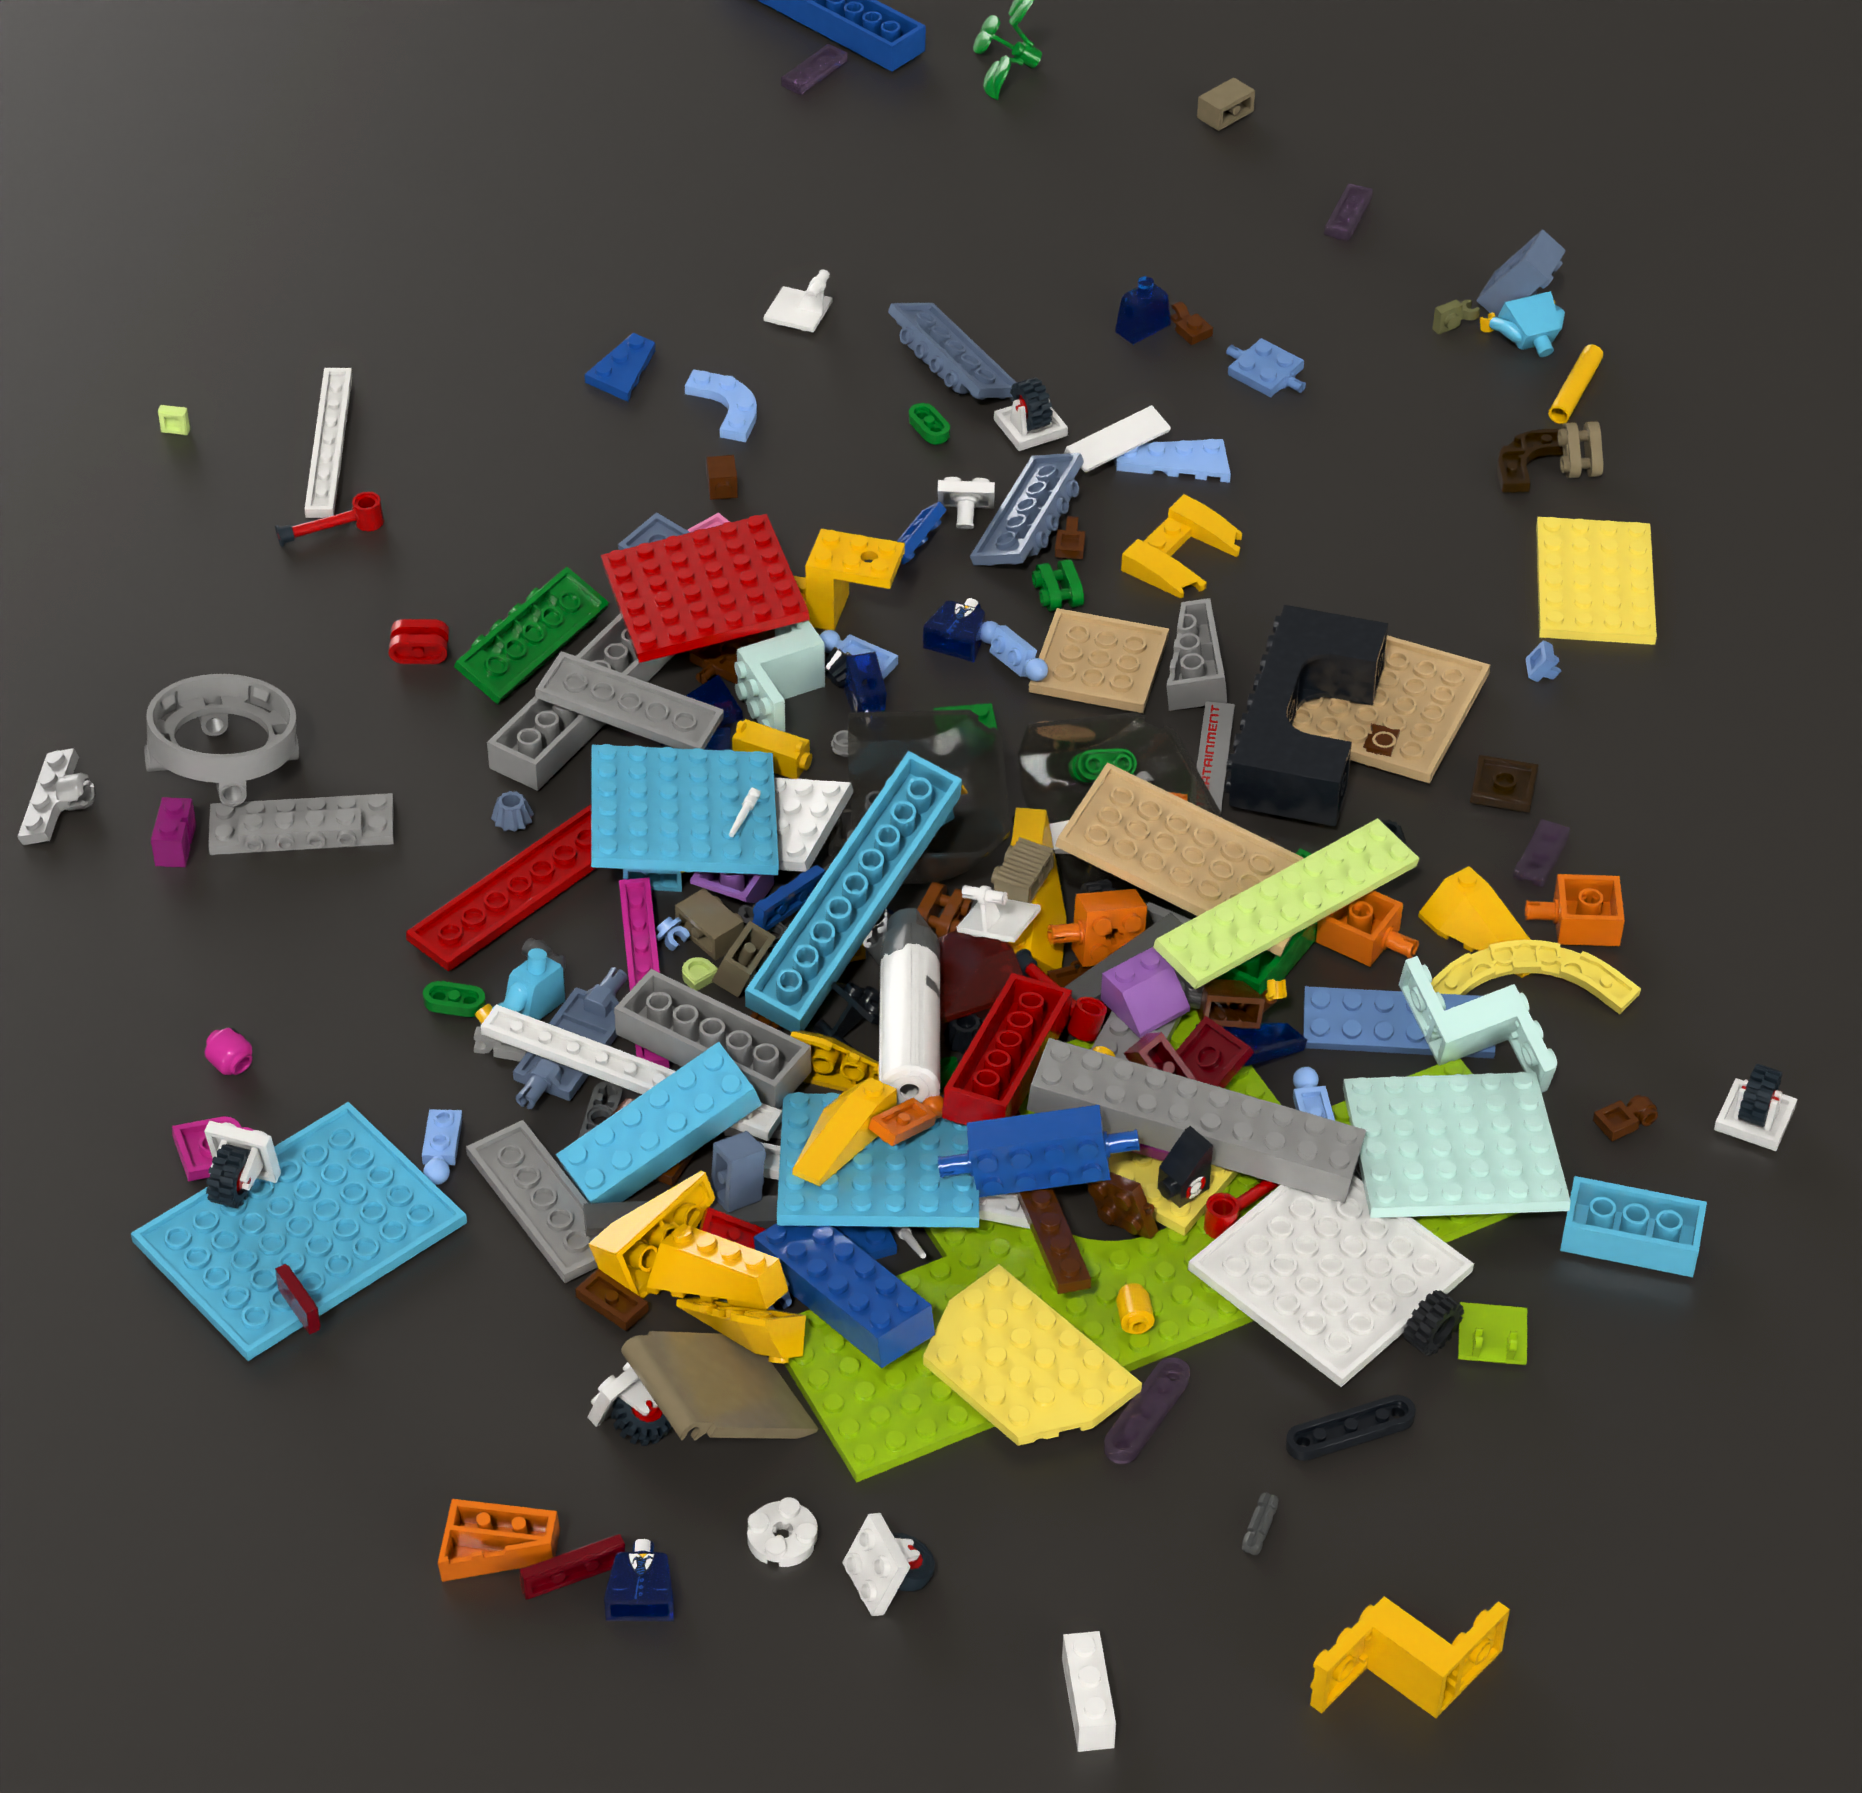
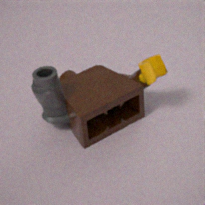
M1183 978L1185 996L1190 1007L1196 1009L1200 1022L1207 1016L1223 1027L1260 1029L1263 1013L1277 999L1287 997L1286 979L1281 981L1267 980V990L1260 995L1248 984L1240 980L1213 979L1203 986L1194 989Z

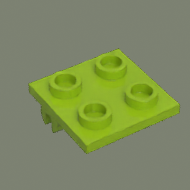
M1466 1302L1459 1303L1463 1306L1464 1314L1461 1315L1463 1318L1459 1323L1458 1359L1527 1365V1308Z

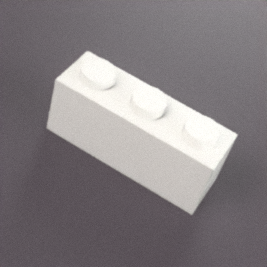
M1100 1631L1063 1634L1062 1662L1077 1750L1082 1752L1112 1749L1115 1745L1116 1720Z

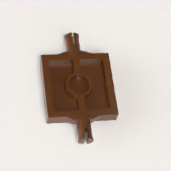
M760 633L692 650L690 652V662L704 668L696 674L697 681L705 684L713 675H718L737 684L738 676L734 667V663L737 662V649L764 641L758 637Z

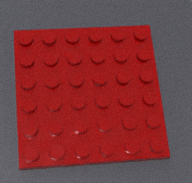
M767 514L754 515L747 519L726 522L719 526L698 529L691 533L670 536L663 540L642 543L635 547L614 550L601 555L602 565L639 663L810 620L808 608Z

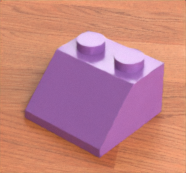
M695 872L690 879V884L745 902L757 903L765 898L774 885V875Z
M1153 947L1102 973L1101 1000L1139 1038L1190 1011L1189 1002L1174 968Z

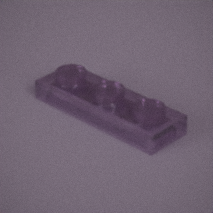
M827 44L781 77V86L800 95L847 62V52Z
M1348 183L1325 225L1324 235L1349 241L1372 199L1373 189Z

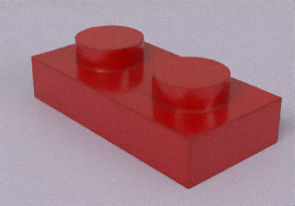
M710 1207L704 1211L699 1228L705 1232L755 1249L753 1237L766 1230Z

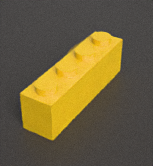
M682 1224L660 1242L646 1290L647 1293L659 1294L661 1290L670 1291L672 1297L684 1298L686 1294L700 1295L701 1301L706 1302L727 1299L728 1305L767 1310L788 1292V1287L779 1258Z

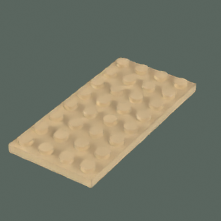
M1108 762L1058 836L1055 844L1056 847L1196 916L1304 859ZM1292 936L1267 950L1281 956Z

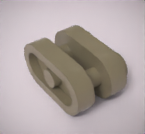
M1585 422L1584 429L1581 431L1578 430L1577 423H1564L1562 429L1558 430V444L1563 447V456L1560 458L1561 472L1565 473L1567 478H1579L1581 469H1586L1589 477L1602 476L1603 452L1599 422ZM1580 442H1584L1585 458H1581Z

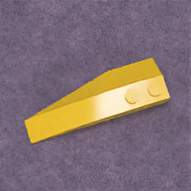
M1016 807L1011 845L1014 846L1019 837L1053 848L1047 810ZM1055 853L1054 866L1031 902L1032 904L1040 905L1041 911L1015 942L1000 941L999 971L1019 972L1011 969L1010 962L1013 956L1022 949H1028L1031 952V957L1037 961V966L1046 974L1047 971L1062 968L1064 943L1050 945L1047 937V931H1051L1047 929L1048 925L1066 924L1067 922Z

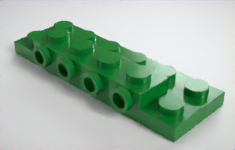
M567 566L541 589L538 587L534 588L527 596V601L522 605L517 603L510 610L506 619H498L490 628V632L486 636L483 634L478 636L472 643L471 649L456 661L454 668L497 705L608 608L609 602Z

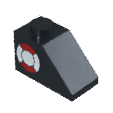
M1191 1126L1184 1130L1159 1166L1157 1189H1159L1164 1198L1170 1199L1179 1208L1208 1190L1210 1186L1213 1145Z

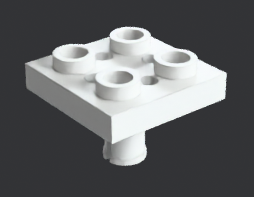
M946 477L944 480H938V502H941L944 507H957L956 528L973 529L974 508L994 509L995 482H989L986 478L961 481L958 477Z

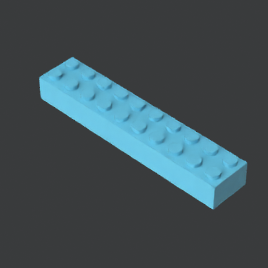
M910 751L906 753L746 988L745 1007L790 1032L805 1030L831 991L833 982H837L960 799L961 778Z

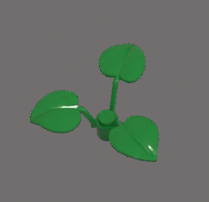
M1014 0L1009 10V15L1011 16L1009 23L1024 42L1021 43L1019 41L1013 45L995 35L1000 26V19L995 15L989 16L984 21L980 33L974 41L973 51L977 54L985 52L992 39L1012 49L1014 58L1002 56L1000 61H995L990 66L984 78L983 87L986 94L996 100H999V92L1009 72L1011 63H1017L1020 66L1024 64L1033 69L1041 59L1042 52L1033 47L1034 42L1030 41L1017 26L1035 0Z

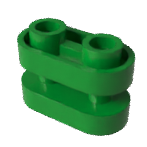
M1071 559L1058 561V570L1053 571L1049 563L1036 565V569L1032 571L1031 575L1034 588H1039V598L1042 607L1046 606L1049 612L1056 611L1057 608H1062L1063 600H1067L1071 608L1084 605L1082 584ZM1057 581H1060L1062 589L1059 588Z
M1127 749L1088 750L1075 755L1071 759L1069 773L1079 783H1094L1107 762L1130 774L1135 772L1137 762L1133 753Z

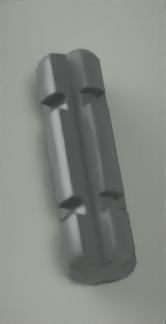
M1267 1492L1261 1494L1257 1503L1258 1507L1255 1508L1248 1526V1532L1242 1541V1550L1245 1553L1252 1555L1260 1553L1263 1546L1262 1542L1266 1539L1273 1521L1272 1517L1278 1508L1279 1499L1276 1495H1271Z

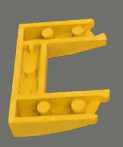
M1183 494L1169 508L1168 518L1144 541L1137 539L1122 553L1121 571L1178 598H1184L1183 587L1192 585L1200 592L1206 589L1207 582L1171 556L1190 537H1193L1234 557H1238L1240 547L1234 543L1235 539L1242 540V532L1220 514L1201 502Z

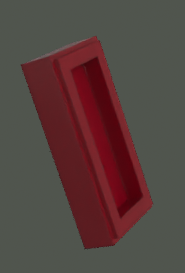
M284 1264L275 1268L278 1290L309 1335L319 1331L321 1325L318 1307L289 1265Z

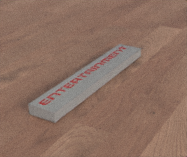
M1206 701L1192 804L1221 817L1235 704Z

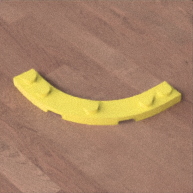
M1513 940L1490 944L1487 949L1473 954H1464L1451 962L1431 982L1435 993L1466 995L1480 984L1505 975L1519 973L1551 975L1586 989L1619 1015L1639 996L1641 991L1640 987L1601 959L1584 951L1580 954L1561 948L1559 943L1542 940Z

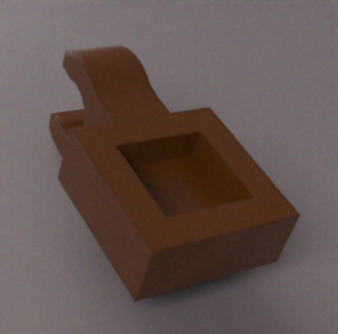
M1179 301L1171 305L1172 309L1176 311L1175 314L1170 315L1171 320L1176 324L1175 331L1190 345L1213 335V327L1198 313L1190 316L1183 302Z
M1067 516L1066 530L1057 529L1055 557L1083 559L1086 531H1078L1079 517Z

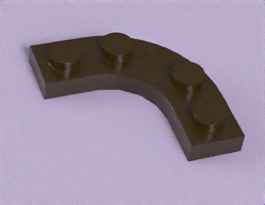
M1538 429L1524 432L1515 436L1514 441L1509 445L1502 447L1497 464V474L1502 493L1530 492L1531 482L1526 466L1529 461L1540 456L1563 455V447L1558 444L1559 429Z

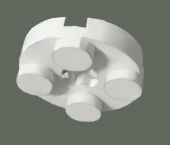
M787 1497L781 1501L771 1502L760 1507L749 1516L748 1546L752 1554L761 1562L768 1564L769 1560L771 1562H779V1567H790L802 1563L813 1553L814 1545L818 1538L817 1521L807 1508L800 1505L798 1500ZM785 1529L789 1531V1537L775 1536L774 1533Z

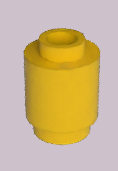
M1130 1283L1124 1285L1119 1290L1116 1298L1121 1327L1127 1333L1142 1334L1151 1329L1155 1322L1150 1295L1140 1284Z

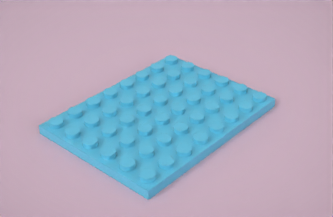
M349 1102L274 1146L281 1170L277 1183L256 1178L251 1191L248 1190L247 1199L244 1200V1204L239 1206V1208L210 1202L207 1198L206 1187L131 1233L132 1242L247 1361L303 1327L278 1290L275 1268L284 1264L289 1265L318 1307L319 1316H321L467 1223L466 1214Z

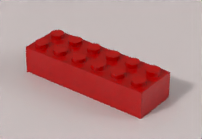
M1011 973L944 1088L942 1118L967 1126L968 1122L1015 1116L1030 1090L1048 1039L1058 1040L1069 1020L1072 990Z

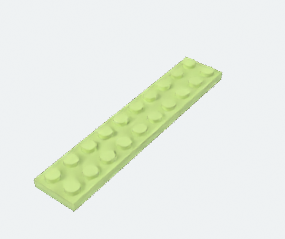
M1377 818L1160 936L1155 940L1153 948L1194 989H1197L1417 866L1420 858Z

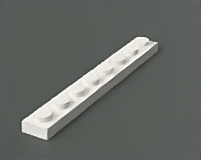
M324 368L305 502L306 518H325L335 513L352 384V368Z

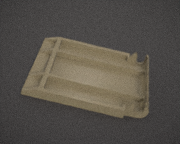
M650 1331L648 1335H638L630 1338L622 1346L621 1352L681 1441L693 1428L695 1429L692 1431L691 1437L694 1441L705 1433L710 1438L798 1439L818 1431L816 1424L774 1365L768 1361V1357L754 1354L723 1334Z

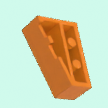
M452 1499L438 1559L442 1582L525 1568L555 1557L560 1535L557 1511Z

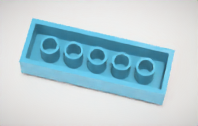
M717 1042L558 1152L556 1156L588 1203L623 1202L754 1111L762 1103L752 1084L720 1042Z

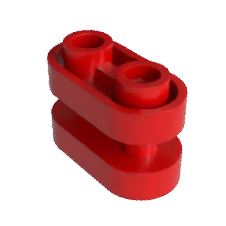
M401 619L394 622L390 634V658L400 664H439L443 662L447 657L449 627L446 623L437 619Z

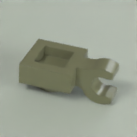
M1456 299L1435 308L1432 329L1437 334H1442L1459 327L1462 319L1476 320L1479 318L1480 308L1471 309L1472 301L1470 299L1464 300L1462 303Z

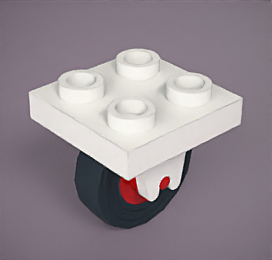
M881 1513L868 1514L842 1562L871 1616L884 1615L897 1590L913 1592L922 1589L931 1579L935 1566L933 1555L925 1544L904 1533H891Z

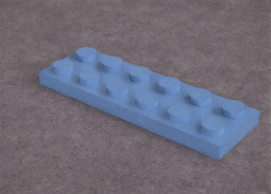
M1305 986L1303 1048L1433 1055L1403 992ZM1441 994L1446 1005L1444 1011L1482 997ZM1495 1045L1465 1057L1494 1059Z

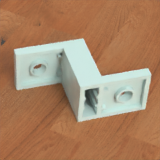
M809 620L776 628V637L737 649V662L734 663V667L738 676V683L735 684V691L739 700H744L751 718H756L759 724L785 732L784 699L825 687L824 642Z
M1418 956L1405 960L1399 986L1439 1066L1509 1040L1524 1072H1536L1541 1093L1548 1090L1557 1068V1059L1551 1048L1547 1049L1542 1039V1028L1537 1020H1532L1528 1012L1530 1009L1528 1000L1524 993L1518 992L1515 984L1444 1011L1446 1009L1444 999L1440 992L1435 993L1431 985L1432 976L1428 967L1425 964L1421 965Z

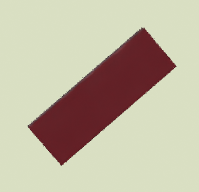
M617 1534L519 1569L521 1590L525 1599L534 1598L625 1565V1543L621 1535Z

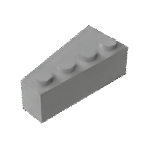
M1211 599L1181 602L1177 637L1174 641L1173 659L1170 663V675L1166 685L1169 711L1205 706L1206 701L1227 703L1225 675Z

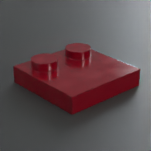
M1207 1016L1202 1019L1176 1050L1197 1081L1221 1088L1226 1087L1254 1053L1249 1045Z

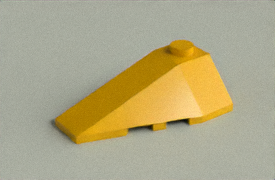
M700 1171L614 1221L589 1243V1247L599 1270L644 1299L649 1294L647 1293L646 1286L660 1242L682 1224L696 1228L703 1218L704 1211L711 1206L716 1198L706 1172Z

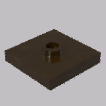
M1479 755L1470 803L1530 813L1538 764Z

